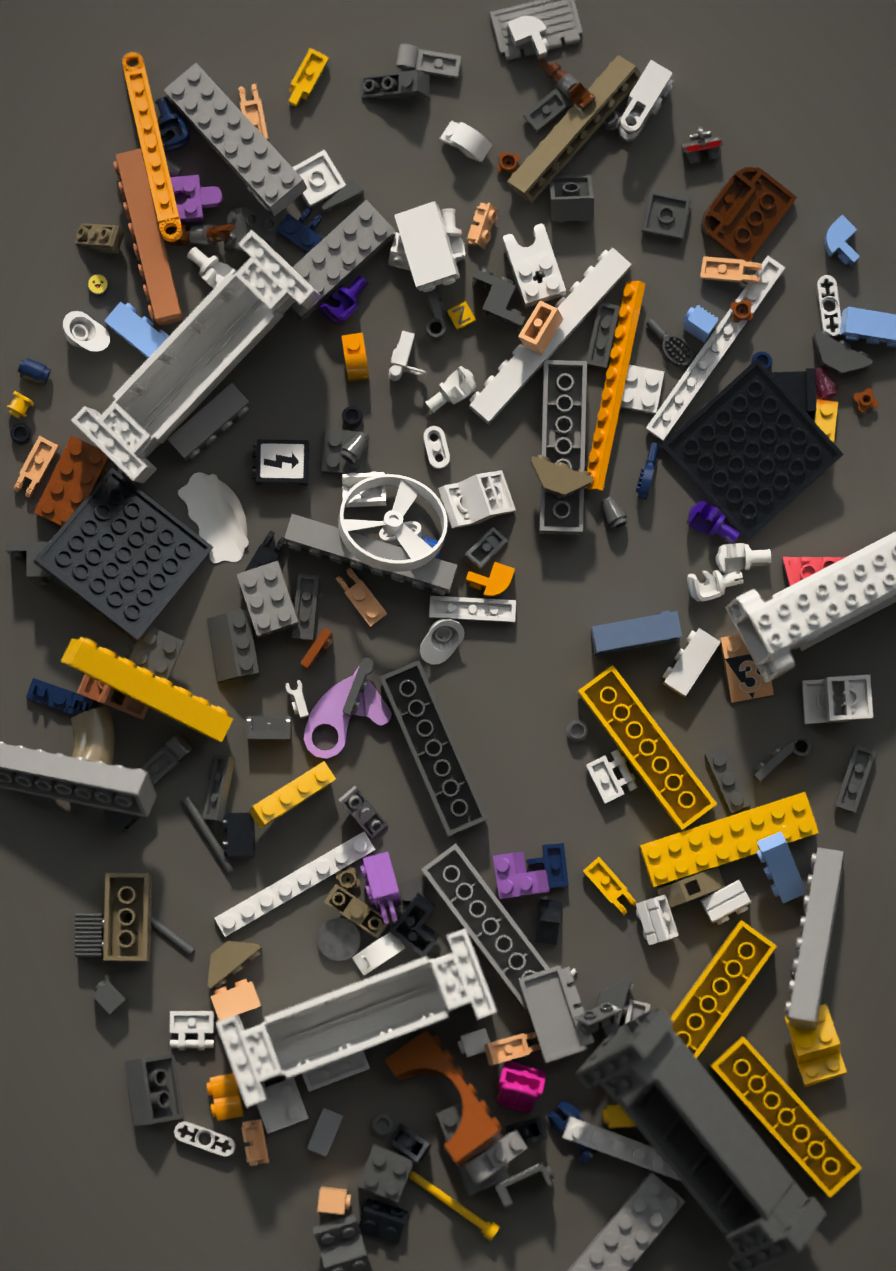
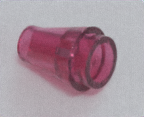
M816 368L815 384L817 396L820 397V400H827L836 396L837 387L826 371V368Z

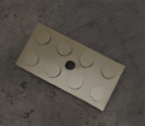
M105 873L103 960L151 961L152 874ZM128 913H132L133 917L131 921L126 920V915Z

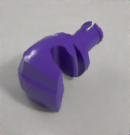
M358 275L348 288L340 287L337 290L339 294L328 296V298L335 300L337 305L332 307L323 303L319 306L321 313L329 321L335 324H342L358 307L359 301L357 296L369 283L367 281L364 282L365 278Z
M700 501L689 510L686 523L701 533H706L710 537L718 534L731 542V544L735 542L740 532L724 523L725 516L718 508H714L707 502Z

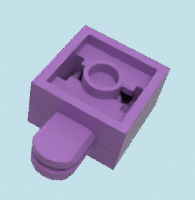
M199 175L170 177L181 224L204 222L203 208L221 205L223 201L221 190L216 186L201 187Z
M384 852L363 858L364 866H361L365 884L369 885L366 886L371 905H375L377 911L381 910L385 924H389L386 913L388 908H390L393 922L398 921L394 907L402 905L389 853Z

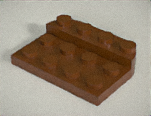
M746 167L736 171L715 197L703 215L701 228L710 240H714L735 258L750 262L797 197L764 170L758 167Z

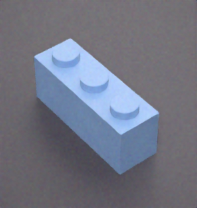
M120 301L105 319V324L145 357L149 358L169 335L161 329L159 331L155 330L152 327L154 325L152 321L145 316L143 318L139 317L136 314L137 310L131 304L127 303L124 305Z
M847 307L842 310L839 335L846 336V339L851 341H858L860 338L866 339V342L869 344L884 342L887 343V346L896 348V314Z
M782 832L757 841L760 850L756 852L761 863L765 862L767 865L763 869L768 880L772 879L774 882L770 886L775 897L780 896L782 902L785 903L806 894V889Z

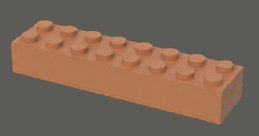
M141 148L116 154L117 161H114L113 164L118 179H122L121 182H118L123 199L127 200L123 205L128 220L131 219L132 221L128 223L132 239L137 242L133 244L137 259L141 260V264H138L140 276L147 283L143 285L147 301H151L152 304L148 305L152 322H157L158 327L181 322L183 317L165 242L159 228Z

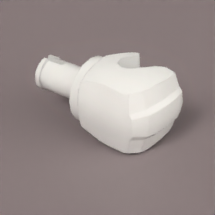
M442 209L443 222L455 262L457 263L465 258V248L461 238L462 230L455 228V209Z
M197 247L192 248L187 255V258L200 267L199 275L213 289L229 273L234 275L237 272L229 265L219 262V258L215 255L208 258Z
M462 366L458 367L447 378L445 383L439 384L440 392L425 403L434 413L447 402H451L454 405L462 401L476 389L472 372Z
M744 543L725 544L718 548L715 561L720 573H733L742 569L750 570L752 563H771L770 549L751 550L749 545Z
M719 570L713 571V575L707 571H702L706 577L704 583H700L695 574H689L687 577L688 588L692 598L701 602L724 595L726 587L743 584V579H741L743 576L740 570L722 575Z

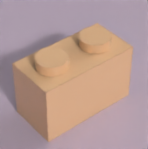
M539 301L518 337L524 347L543 355L561 325L563 317L557 308Z
M247 979L234 983L235 988L227 990L225 986L214 991L215 995L211 996L219 1021L261 1006L253 981L248 982Z
M321 1187L318 1212L344 1214L345 1209L349 1210L351 1195H347V1189Z

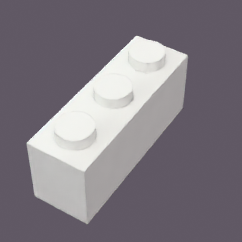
M700 628L696 632L691 631L686 639V642L689 644L685 650L680 648L674 658L677 661L673 668L669 666L662 676L665 679L663 684L684 698L721 643Z

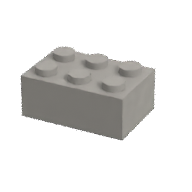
M278 561L237 574L258 638L299 625Z

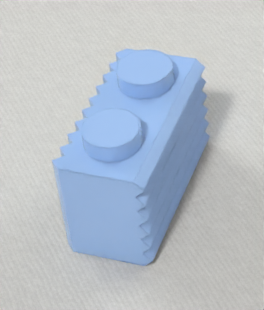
M697 305L695 309L691 307L683 320L685 323L684 330L705 343L716 327L718 317L711 315V312L708 313L704 308H700V305Z

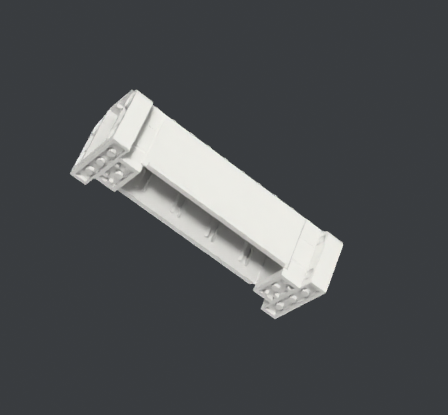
M252 230L238 243L251 258L234 275L229 273L113 395L115 400L101 415L98 411L84 406L71 420L133 481L144 483L157 470L147 457L159 444H163L284 316L285 311L295 301L309 310L321 297L298 272Z
M896 532L772 595L773 599L766 603L752 589L735 598L725 607L765 683L782 676L795 667L790 650L800 648L803 651L896 602Z
M466 928L447 935L452 949L450 954L434 960H427V957H423L264 1017L266 1022L245 1031L239 1015L216 1022L246 1106L268 1098L264 1080L284 1074L288 1078L449 1017L448 1012L452 1011V1009L472 1002L478 1019L497 1012Z

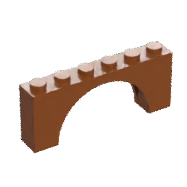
M426 1029L386 1058L385 1062L400 1082L416 1075L434 1074L450 1080L457 1086L463 1103L462 1119L456 1133L444 1146L461 1168L504 1137L499 1131L502 1129V1126L495 1117L493 1119L489 1117L487 1113L490 1112V1109L483 1100L481 1102L477 1100L475 1096L478 1092L471 1083L467 1085L463 1079L466 1075L459 1066L455 1068L451 1062L454 1059L447 1049L444 1052L439 1046L442 1042L436 1033L431 1035Z

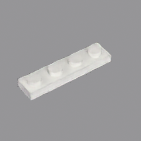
M430 596L429 618L515 623L516 600Z

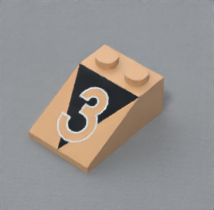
M740 634L720 638V649L731 703L774 695L772 681L765 683Z

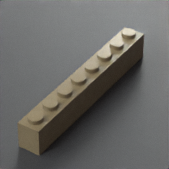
M618 55L608 65L606 70L588 89L596 98L582 111L575 105L569 109L567 114L554 126L547 137L540 142L532 154L525 159V162L511 175L507 182L515 193L530 203L535 201L635 87L641 74L634 64Z

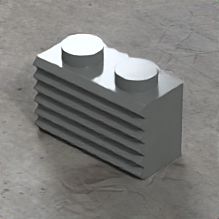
M76 913L75 957H103V914Z

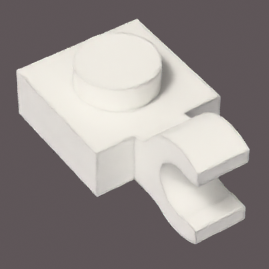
M297 680L298 688L296 690H291L289 683L286 684V690L289 694L294 695L296 701L292 702L295 715L299 714L302 719L309 717V713L302 692V683L300 680Z

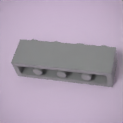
M231 383L171 435L168 441L185 461L189 458L193 460L201 453L200 448L205 444L209 446L217 439L216 434L221 430L223 432L228 430L233 425L232 421L237 416L239 418L244 416L249 411L250 403L237 387Z

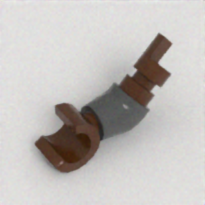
M542 58L538 63L539 67L550 78H554L555 87L563 95L569 97L579 110L582 111L596 98L570 73L567 74L564 70L561 71V66L557 62L550 65Z
M233 224L220 226L202 225L191 226L188 229V226L181 225L182 236L180 239L174 242L166 241V244L185 246L188 244V240H190L192 244L214 245L218 241L228 240L230 232L236 226ZM174 226L166 229V233L170 235L177 232V228Z

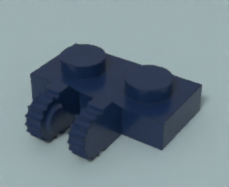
M309 207L305 209L299 220L288 213L276 229L278 234L305 253L311 251L323 240V237L314 232L323 219L322 216H316L310 227L303 224L311 214L312 209Z
M564 843L542 845L543 858L526 860L529 865L544 863L549 888L569 886Z

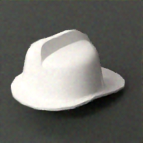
M73 311L65 316L63 328L66 339L71 345L83 347L93 352L103 351L108 347L110 343L108 331L87 314Z
M441 619L434 622L420 645V654L424 661L430 664L445 662L464 639L465 632L463 626L451 619Z

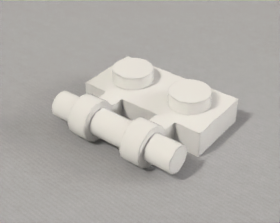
M619 749L611 752L614 761L610 763L606 756H603L586 764L605 804L624 795L621 786L627 784L630 791L638 788L634 781L636 778L633 773H630L625 763L627 760L625 756L621 755ZM617 766L623 776L620 780H617L612 770Z
M170 1011V1033H178V1039H170V1048H178L179 1050H186V1048H198V1050L214 1048V1039H205V1033H214V1011ZM186 1033H198V1039H186Z

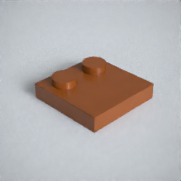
M325 627L300 663L307 671H310L323 650L327 652L334 642L332 632Z

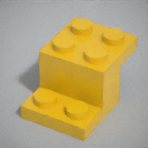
M827 1004L820 1006L816 1030L790 1026L789 1019H786L785 1016V1022L791 1036L792 1050L805 1087L847 1075L840 1054V1042Z

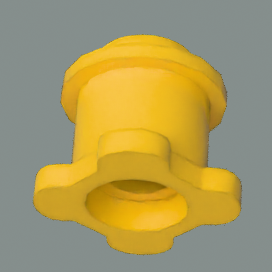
M14 391L15 397L11 404L7 405V408L10 409L8 413L20 419L21 416L26 417L25 412L29 405L33 406L34 403L31 399Z

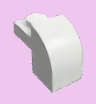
M522 16L507 22V29L515 47L531 41L538 59L547 57L549 45L545 37L541 38V36L546 35L547 28L541 20L533 16Z
M451 121L440 137L444 143L459 148L467 157L479 162L483 161L493 145L477 130L462 122L458 124Z
M389 932L352 957L362 974L366 975L405 949V946L401 940Z

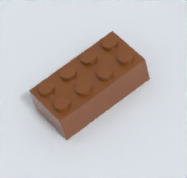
M70 436L35 508L34 514L62 527L101 481L111 459L101 449L74 436Z

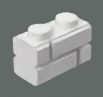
M737 880L701 899L700 903L710 922H717L720 925L729 920V914L736 912L739 915L748 910L747 905L751 901L741 882Z
M665 894L636 903V914L642 922L643 936L649 945L679 936Z

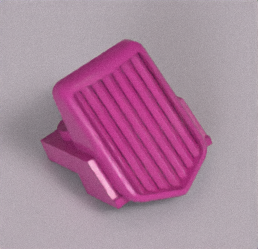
M509 1060L505 1061L497 1087L500 1089L497 1103L513 1110L531 1112L536 1100H540L547 1071Z

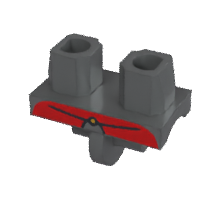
M702 126L697 127V133L690 134L691 141H698L682 144V150L686 153L689 163L701 161L699 150L707 149L708 159L720 158V146H723L722 139L718 137L705 140L704 138L712 137L711 131L703 132Z

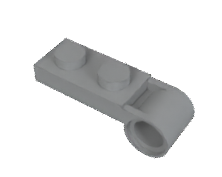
M400 44L396 67L458 79L461 56L421 50L414 45Z
M516 1129L464 1166L473 1181L479 1183L526 1150L527 1146Z

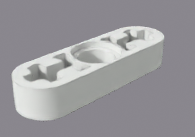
M824 275L816 284L822 330L830 333L833 336L832 338L839 335L841 326L837 283L832 276ZM825 280H827L828 284H832L828 291L829 295L834 294V297L827 296L822 298V295H826L825 287H821ZM832 301L835 304V310L832 312L825 311L823 308L824 302ZM824 316H837V318L833 317L832 319L833 325L838 327L834 330V333H832L830 329L826 328L827 326H829L830 320L829 318L825 319Z
M180 1122L174 1130L175 1137L179 1141L221 1156L231 1155L236 1148L235 1141L231 1137L190 1122ZM186 1125L188 1126V1131L193 1133L195 1128L198 1129L195 1142L191 1141L193 1136L186 1135L184 1138L181 1137L179 1128H183ZM206 1132L210 1134V1144L202 1145L199 1142L201 1133ZM215 1136L219 1137L217 1141L221 1143L228 1140L229 1145L232 1146L231 1150L227 1149L226 1152H223L222 1147L218 1145L215 1146V1149H212L211 1146L215 1142Z

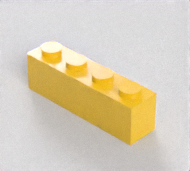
M325 761L252 806L249 813L261 829L331 785L336 778Z

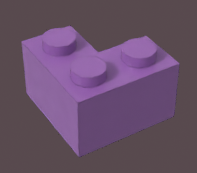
M523 852L493 856L499 899L549 892L546 870L526 872Z

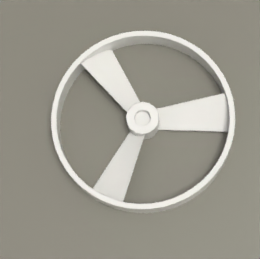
M384 474L366 478L348 491L341 504L338 527L346 548L361 562L379 570L403 572L414 570L427 564L439 553L447 531V515L440 499L426 485L406 476ZM377 486L399 487L393 509L385 514L384 521L349 520L343 518L345 507L360 492ZM418 495H421L434 507L441 521L442 536L433 548L403 524V516ZM382 526L385 533L394 535L411 559L395 561L376 557L359 547L350 537L348 531Z

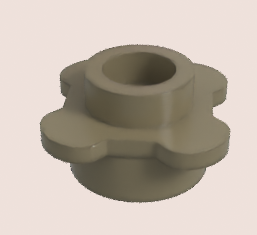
M349 867L346 871H338L336 873V879L339 880L340 887L346 891L351 887L357 888L360 885V880L355 875V868Z

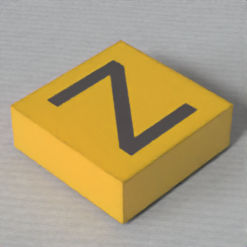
M466 301L447 310L456 330L476 321Z

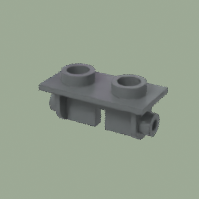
M607 1002L592 1010H587L574 1018L581 1022V1027H579L580 1033L582 1035H590L598 1031L599 1027L604 1028L616 1023L618 1013L622 1012V1009Z

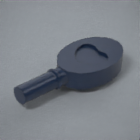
M651 443L645 469L641 468L636 492L639 493L638 498L645 500L648 497L656 464L655 461L659 448L657 443Z

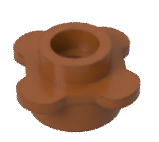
M501 152L499 154L500 163L497 166V170L500 173L505 171L513 174L518 169L519 155Z
M749 300L731 303L730 308L733 310L732 320L734 322L752 320L753 314L751 313V302Z
M866 388L864 392L855 393L853 396L860 412L864 413L867 409L875 408L878 405V400L874 398L871 388Z

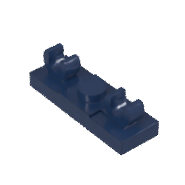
M35 678L32 679L26 699L75 716L91 710L94 700L76 692Z

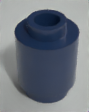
M27 358L25 361H21L18 372L22 379L38 385H45L49 379L51 369L47 368V365Z

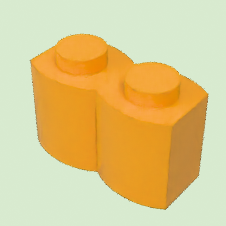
M235 1073L211 1077L210 1082L207 1083V1090L209 1096L213 1095L214 1104H211L212 1116L217 1117V1121L244 1116L239 1084Z

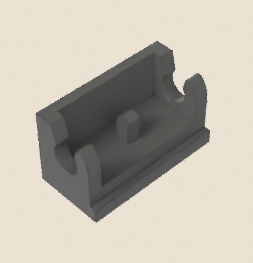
M248 716L247 740L291 741V717Z

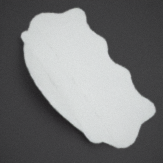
M197 472L191 476L186 486L178 490V495L187 505L189 518L197 523L199 536L213 546L209 553L211 562L219 563L223 560L237 562L243 557L244 549L249 544L246 517L241 502L225 483L218 480L215 474L207 475Z

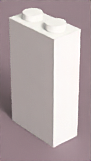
M434 201L395 214L394 216L416 288L419 291L429 292L434 290L437 285H450L456 282L455 279L460 278L438 204Z

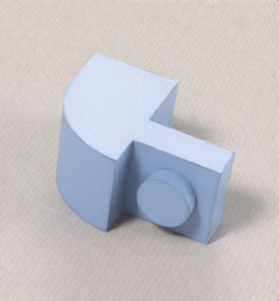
M843 215L830 226L825 236L824 245L830 257L837 252L838 258L844 264H849L852 267L860 256L846 242L856 233L857 229Z

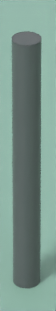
M188 796L183 799L182 802L227 873L229 874L235 870L191 798Z
M154 917L151 918V927L190 956L194 950L192 946Z

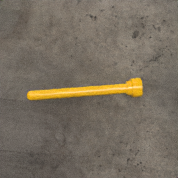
M416 1172L409 1173L410 1180L480 1228L484 1234L483 1237L489 1241L492 1240L500 1226L494 1222H485Z

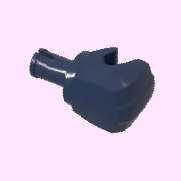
M167 96L163 97V100L161 98L157 99L155 102L162 117L158 121L159 128H163L160 133L161 139L165 138L168 134L173 135L172 139L164 144L165 152H173L184 148L189 143L190 136L183 118L180 114L173 113Z

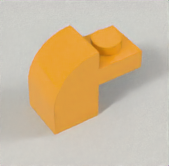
M363 332L342 335L348 382L369 379Z
M494 562L489 578L468 571L466 582L469 583V587L481 590L482 587L485 588L483 597H497L508 589L515 568Z

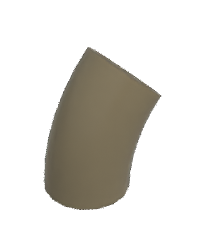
M98 707L72 717L74 746L71 757H81L88 761H101L112 765L115 752V729L110 707Z

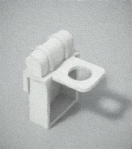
M402 331L399 344H397V348L393 351L391 367L389 369V378L392 381H398L402 376V372L426 376V371L407 366L415 334Z

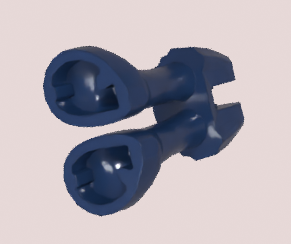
M564 1100L557 1106L564 1115L568 1116L565 1121L553 1110L547 1116L558 1134L565 1132L570 1116L584 1121L579 1116L580 1110ZM574 1142L580 1151L579 1160L584 1165L597 1150Z

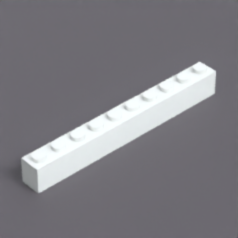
M613 247L609 252L605 250L598 257L600 262L595 267L591 265L583 274L585 278L581 283L577 281L569 290L571 294L566 299L562 297L555 305L562 315L563 321L543 355L519 344L512 352L514 355L510 361L505 360L498 368L500 372L495 377L491 375L484 383L486 387L481 393L477 391L470 398L469 401L472 402L470 409L488 425L543 366L544 360H548L630 270L632 264Z

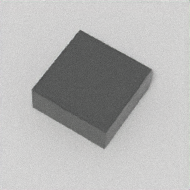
M404 879L402 901H412L418 892L424 896L425 880Z

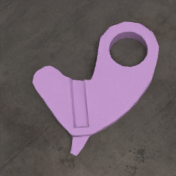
M359 667L353 676L344 679L328 690L320 698L309 715L304 732V742L307 750L316 757L329 759L337 756L345 747L351 716L343 714V708ZM365 677V680L368 681L364 693L360 692L357 700L360 701L357 712H352L351 715L365 716L379 726L384 725L390 721L392 713L376 688ZM323 724L333 726L339 736L336 746L327 751L316 748L312 741L314 730Z

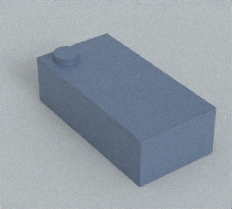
M663 611L657 615L592 626L590 630L595 656L679 641L682 638L678 611Z

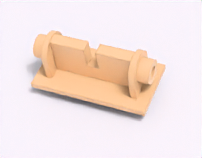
M480 203V206H477L473 221L479 223V226L471 225L467 236L468 244L473 246L477 244L484 250L490 241L492 226L497 220L498 210L491 203H488V205Z
M262 1119L243 1122L241 1130L244 1143L249 1142L250 1146L245 1147L247 1162H249L250 1166L269 1163Z

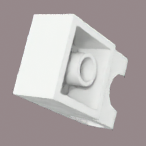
M650 60L629 95L627 108L621 117L618 130L621 138L627 141L635 140L651 114L656 115L663 100L662 96L667 97L674 82L671 80L673 72Z
M543 224L535 225V242L529 247L518 245L512 234L503 236V244L525 308L537 305L539 301L546 302L566 294V288ZM535 276H542V283L534 281Z

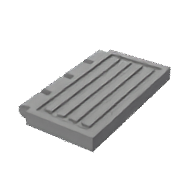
M538 0L490 12L500 55L505 54L506 61L520 58L521 49H523L525 56L536 54L531 41L516 47L514 46L507 29V22L516 18L533 16L545 24L547 33L541 36V38L545 37L548 42L549 49L547 51L562 47V39H564L566 46L580 43L579 35L583 33L574 0Z
M559 965L518 979L546 1063L586 1050V1045L594 1042L592 1033L590 1035H582L580 1033L579 1027L581 1022L574 1018L583 1014L584 1009L583 1006L574 1009L573 1005L580 1003L581 1000L576 985L567 988L566 984L574 981L570 967L561 969Z

